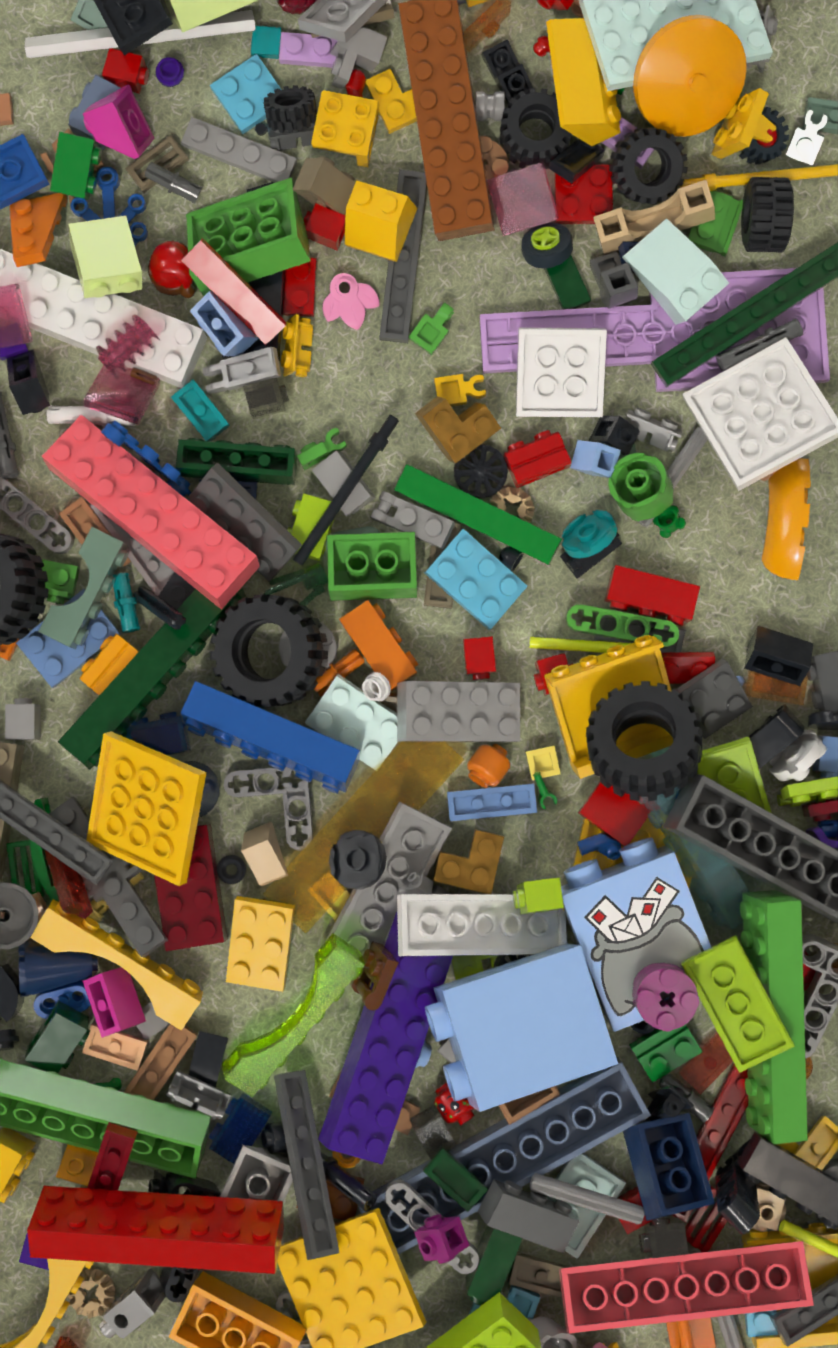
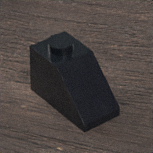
M34 349L6 358L9 387L22 414L38 413L49 407V393Z

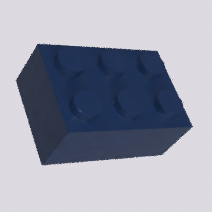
M690 1113L636 1124L623 1131L647 1221L715 1204Z

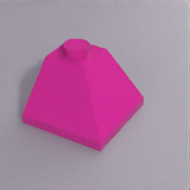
M129 85L93 103L83 113L85 127L89 133L93 134L96 142L133 159L140 157L155 139Z

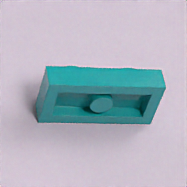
M194 379L171 396L172 400L205 441H212L230 426Z

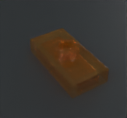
M496 0L464 31L466 50L468 52H471L485 37L490 39L497 33L500 28L499 24L510 15V0Z

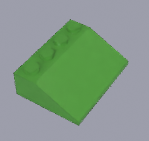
M292 177L187 213L188 252L203 238L247 283L310 262L309 241L297 193L292 190L295 185ZM189 269L190 276L202 295L205 296L211 290Z

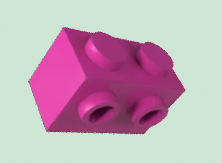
M122 967L103 972L83 981L102 1038L146 1022L131 975Z

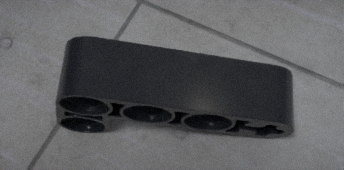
M786 704L779 707L775 715H770L762 726L749 735L759 769L797 740L804 732L805 726Z
M750 1139L724 1162L726 1165L723 1168L720 1166L715 1173L717 1210L740 1234L748 1232L760 1217L756 1184L742 1175L744 1171L737 1163Z
M175 1173L168 1177L165 1184L167 1194H174L176 1189L186 1186L187 1189L183 1195L206 1196L214 1194V1197H220L221 1195L215 1183L199 1177L195 1179ZM163 1267L160 1283L166 1297L172 1302L179 1303L184 1301L200 1269Z

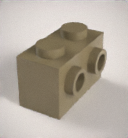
M327 157L306 158L292 190L314 206L317 203L346 215V206L355 185V178L346 172L338 170L334 167L335 163Z

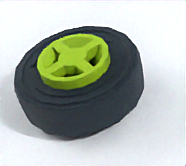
M559 223L539 224L526 232L522 238V255L526 262L533 267L542 269L555 267L570 257L573 251L572 235L567 227Z

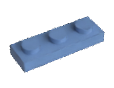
M534 783L447 792L450 821L537 813Z

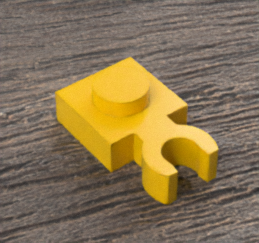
M463 374L434 378L436 395L445 398L451 407L466 405V396H472L475 399H482L486 396V390L477 391L474 389L476 383L484 382L483 375H475L466 382H464Z

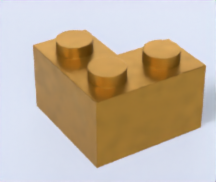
M437 396L415 413L447 460L455 464L501 429L487 406L478 402L457 416L448 401Z
M474 829L468 857L443 851L439 852L433 881L491 895L504 836Z

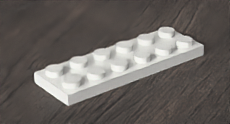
M397 895L398 956L534 955L567 944L566 913L563 911V908L520 915V908L515 909L513 895Z

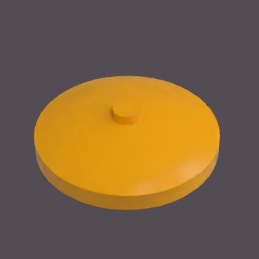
M689 15L668 23L648 41L637 61L633 89L635 101L641 114L656 129L667 131L666 133L678 137L697 135L714 127L731 111L742 92L746 78L744 48L732 29L710 16Z

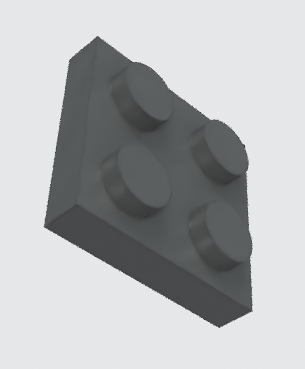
M723 658L676 689L683 694V701L689 699L694 705V712L699 714L701 720L702 737L704 739L753 707L728 661Z

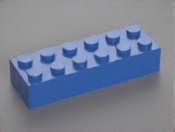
M195 681L181 710V716L185 725L188 726L187 730L201 737H204L206 733L215 737L214 741L227 748H231V745L242 749V754L257 760L258 756L269 760L268 764L278 770L284 771L285 767L296 771V777L307 782H311L312 779L322 782L324 789L338 794L339 790L346 793L360 760V750L197 681Z

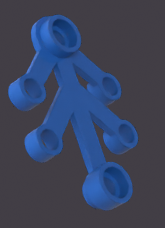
M103 167L97 172L96 177L97 184L102 190L103 217L105 219L116 217L114 191L120 185V178L115 169ZM105 174L112 175L109 181L102 180ZM140 194L131 195L128 199V206L119 216H127L129 224L137 214L145 211L146 202L144 197ZM76 197L71 201V210L77 217H82L86 221L101 219L89 208L84 198ZM140 200L142 204L140 207L135 208L132 206L133 202ZM82 203L85 205L83 210H75L77 204ZM134 222L130 226L134 245L136 246L147 238L148 231L141 222ZM142 228L144 231L140 236L134 235L135 229Z
M114 420L111 424L107 423L102 429L101 433L114 444L120 447L124 443L146 463L168 479L166 483L183 497L186 495L190 496L192 492L188 488L191 484L180 475L181 473L169 463H166L162 468L158 459L160 455L148 445H145L142 449L138 448L137 446L140 443L128 434V430Z

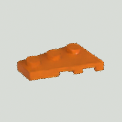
M55 193L28 200L22 199L10 205L13 259L16 267L46 261L54 240L53 231L55 225L60 224L62 219L60 212L62 207H66L68 203L66 194Z

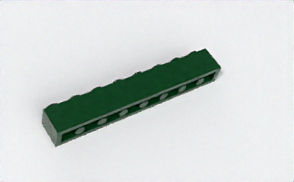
M243 587L222 610L195 589L177 609L186 618V624H183L181 629L175 630L167 623H164L60 738L58 743L89 770L93 766L97 767L103 734L112 731L123 737L127 735L128 731L126 729L134 721L138 722L147 712L146 707L153 699L158 700L165 693L166 685L173 677H179L184 672L187 666L186 662L193 655L197 656L206 646L205 641L212 633H218L219 628L215 625L219 618L226 619L225 611L230 606H238V601L246 597Z

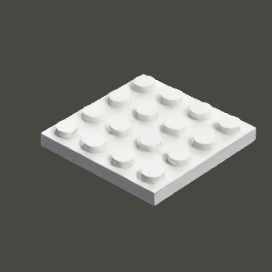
M787 337L682 394L684 401L738 491L838 438V418Z

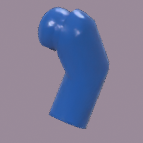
M599 833L577 842L582 856L593 851L602 853L610 860H617L621 856L619 852L621 845L619 842L604 833Z

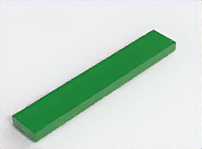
M408 464L405 465L394 489L547 565H550L562 541L561 538Z

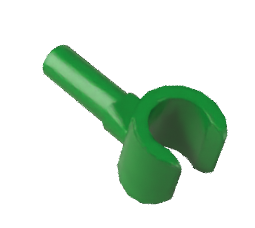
M535 772L533 776L540 792L538 803L543 809H546L543 800L550 796L556 805L557 798L551 791H548L540 772Z

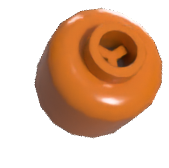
M498 744L479 746L467 764V769L470 772L468 774L469 778L483 788L499 785L510 769V761L506 757L507 751Z

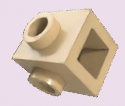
M759 1182V1184H756L760 1217L752 1228L762 1232H767V1229L777 1231L779 1222L785 1219V1200L771 1193L768 1190L769 1185Z

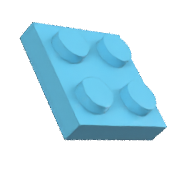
M257 54L210 84L211 90L242 135L266 119L263 102L264 98L268 97L267 94L270 92L275 94L274 90L278 88L282 90Z

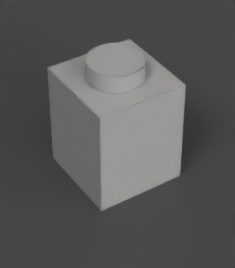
M18 698L14 699V704H5V739L41 740V705L32 704V699Z

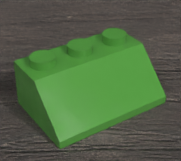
M415 532L327 535L328 591L330 601L417 598Z

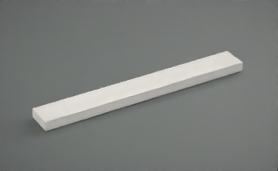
M253 11L227 13L185 32H182L175 21L171 20L173 23L171 26L143 44L254 31L256 28ZM109 28L25 38V52L28 58L118 47Z

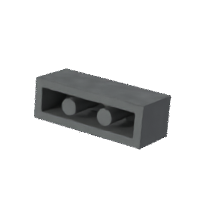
M494 1179L478 1210L487 1226L564 1253L579 1223L578 1218L572 1212V1206L565 1201L556 1199L555 1202L548 1200L545 1195L533 1191H524L519 1185L509 1180L503 1183Z

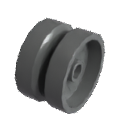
M0 882V911L5 912L4 918H0V949L9 950L22 945L32 936L38 924L39 911L34 897L27 889L14 883Z

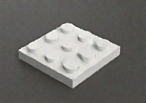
M518 328L516 417H603L606 328Z

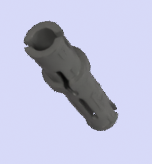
M795 318L775 329L772 327L768 328L764 334L716 355L717 363L723 372L786 337L790 341L798 336H802V326Z
M0 392V477L11 479L19 475L14 454L16 445L11 440L2 399L3 395Z

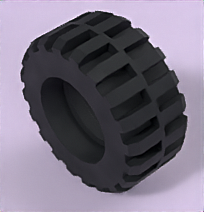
M0 534V646L2 644L9 645L15 643L17 639H22L29 634L28 628L34 629L39 622L37 617L39 614L44 613L46 605H43L45 597H48L49 591L48 588H45V582L48 581L47 572L42 570L44 563L40 556H36V550L30 544H25L24 540L5 534Z
M254 595L253 598L246 597L239 600L238 606H230L225 611L226 619L219 618L215 625L219 628L218 634H212L210 643H215V651H210V660H216L217 666L212 668L215 677L223 678L220 685L225 691H232V697L246 701L256 707L284 706L292 704V701L304 698L306 691L313 690L318 684L316 681L317 676H323L325 667L321 666L322 660L328 659V651L323 650V643L327 642L326 634L319 631V628L322 626L319 619L313 618L311 616L312 611L307 606L299 605V601L276 595ZM266 623L279 625L286 632L291 644V657L287 668L280 676L272 679L262 678L252 668L248 658V645L251 636L257 628Z
M641 681L639 686H633L631 682L624 684V689L621 691L615 688L608 692V699L601 698L596 704V711L591 712L588 719L589 726L586 728L589 760L595 775L600 776V782L606 788L613 786L614 793L621 797L625 793L630 794V800L639 801L640 797H648V801L657 800V795L664 794L665 798L674 795L675 787L682 790L688 784V777L692 778L695 776L698 770V763L701 762L702 758L701 720L699 714L694 712V705L689 699L683 701V694L676 689L670 692L667 690V685L658 683L657 686H651L650 681ZM644 723L662 727L673 738V743L666 752L650 759L630 757L616 746V741L622 732L631 726Z

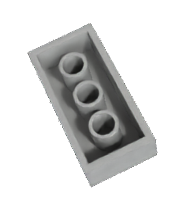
M399 682L397 683V742H520V683Z

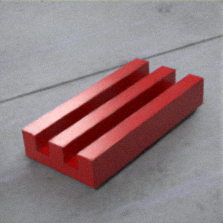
M711 1186L714 1198L716 1196V1188ZM717 1202L694 1238L690 1235L708 1206L697 1208L680 1234L681 1239L689 1242L701 1252H708L727 1223V1220L720 1215L704 1243H701L702 1238L719 1213Z

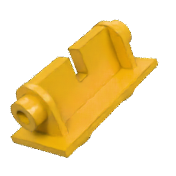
M296 314L287 320V324L282 332L283 339H286L285 350L282 352L280 360L281 367L284 368V377L295 371L297 377H307V372H310L311 351L301 350V346H312L313 325L310 319H299V314Z

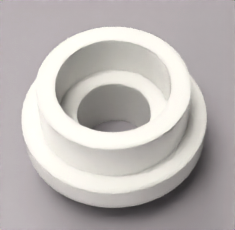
M373 672L369 674L362 684L364 695L371 701H383L390 695L389 681L381 673Z

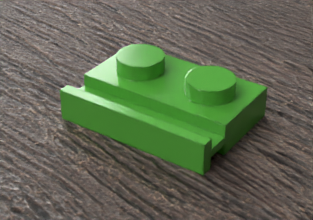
M710 191L715 208V220L691 227L688 239L698 248L716 252L725 257L742 211L743 200L733 199V196L718 191Z

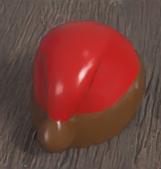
M174 240L159 244L150 257L148 275L153 286L160 293L171 296L181 294V296L189 299L195 295L196 290L192 285L194 280L189 274V268L181 261L188 253V247L185 244Z

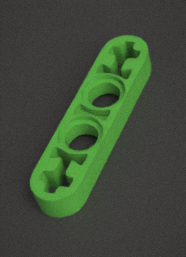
M575 605L566 614L568 627L576 632L634 642L638 637L632 636L628 627L632 621H640L645 629L642 636L649 635L650 623L655 624L652 630L661 631L664 629V626L668 627V632L673 633V637L668 638L666 642L662 641V636L651 635L663 642L664 647L672 646L679 638L678 627L668 620L587 605ZM578 610H581L584 617L592 618V612L598 613L594 621L595 630L589 628L591 622L584 621L580 626H577L576 620L571 619V615H576ZM609 615L615 619L616 627L613 631L606 632L600 627V619L603 616Z

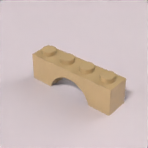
M703 180L677 189L673 196L656 206L634 211L618 208L593 218L603 254L606 255L619 251L618 247L624 241L640 242L665 219H668L680 231L715 220V208L707 181Z

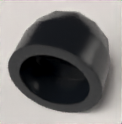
M507 546L501 550L499 560L510 571H514L522 560L524 553Z

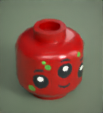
M447 1083L435 1091L437 1096L434 1099V1105L446 1123L453 1124L458 1121L461 1126L475 1116L472 1112L475 1108L469 1105L467 1098L456 1102L453 1100Z

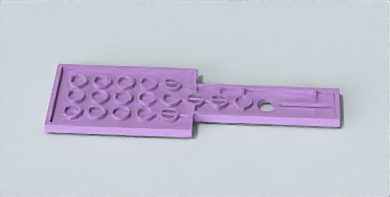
M796 268L721 272L729 284L687 321L675 325L650 292V305L617 306L610 309L599 307L480 314L483 374L517 372L518 344L516 343H518V328H606L605 367L651 364L656 358ZM823 288L722 353L764 334L768 328L772 327L775 329L796 318L802 326L803 335L789 342L815 383L828 382L830 380ZM716 357L667 388L655 372L656 392L691 390L722 373Z

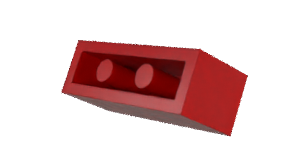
M615 565L611 571L604 602L611 603L610 608L626 612L627 608L639 610L638 615L652 618L660 615L667 617L666 620L673 622L675 625L683 626L684 622L688 623L693 619L700 586Z

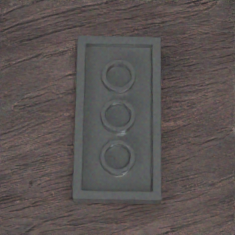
M219 463L211 467L187 499L257 555L260 565L257 571L268 582L279 573L302 546Z

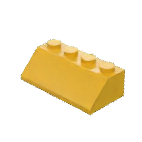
M584 18L550 19L546 21L560 127L590 146L620 134L619 121L621 120V114L616 102L617 90L607 91Z

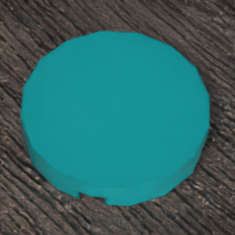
M594 510L592 511L593 515L586 516V514H583L570 522L562 534L563 542L561 543L565 552L573 558L580 559L595 555L606 548L615 538L618 530L617 523L609 512Z

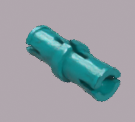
M129 573L113 575L115 577L113 588L116 599L114 607L118 609L122 633L138 631L141 628L135 607L137 600L133 597Z

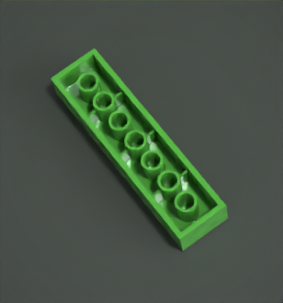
M777 890L742 893L743 901L740 903V915L743 919V931L740 937L741 944L795 1047L747 1069L748 1078L745 1079V1090L749 1098V1107L746 1108V1120L751 1128L772 1144L808 1141L801 900Z
M0 1058V1126L99 1152L107 1125L110 1122L138 1131L128 1161L196 1179L206 1148L211 1116L198 1110L183 1109L168 1102H157L147 1099L142 1095L120 1092L113 1087L94 1085L83 1079L68 1078L53 1071L46 1072L32 1068L27 1064H16Z

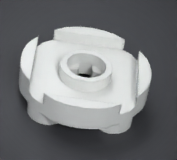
M804 730L800 738L770 760L769 763L773 768H769V771L779 781L791 779L797 782L801 781L809 774V767L825 754L827 748L814 731Z

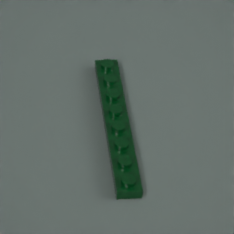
M838 242L653 360L651 366L667 388L716 357V355L837 279Z

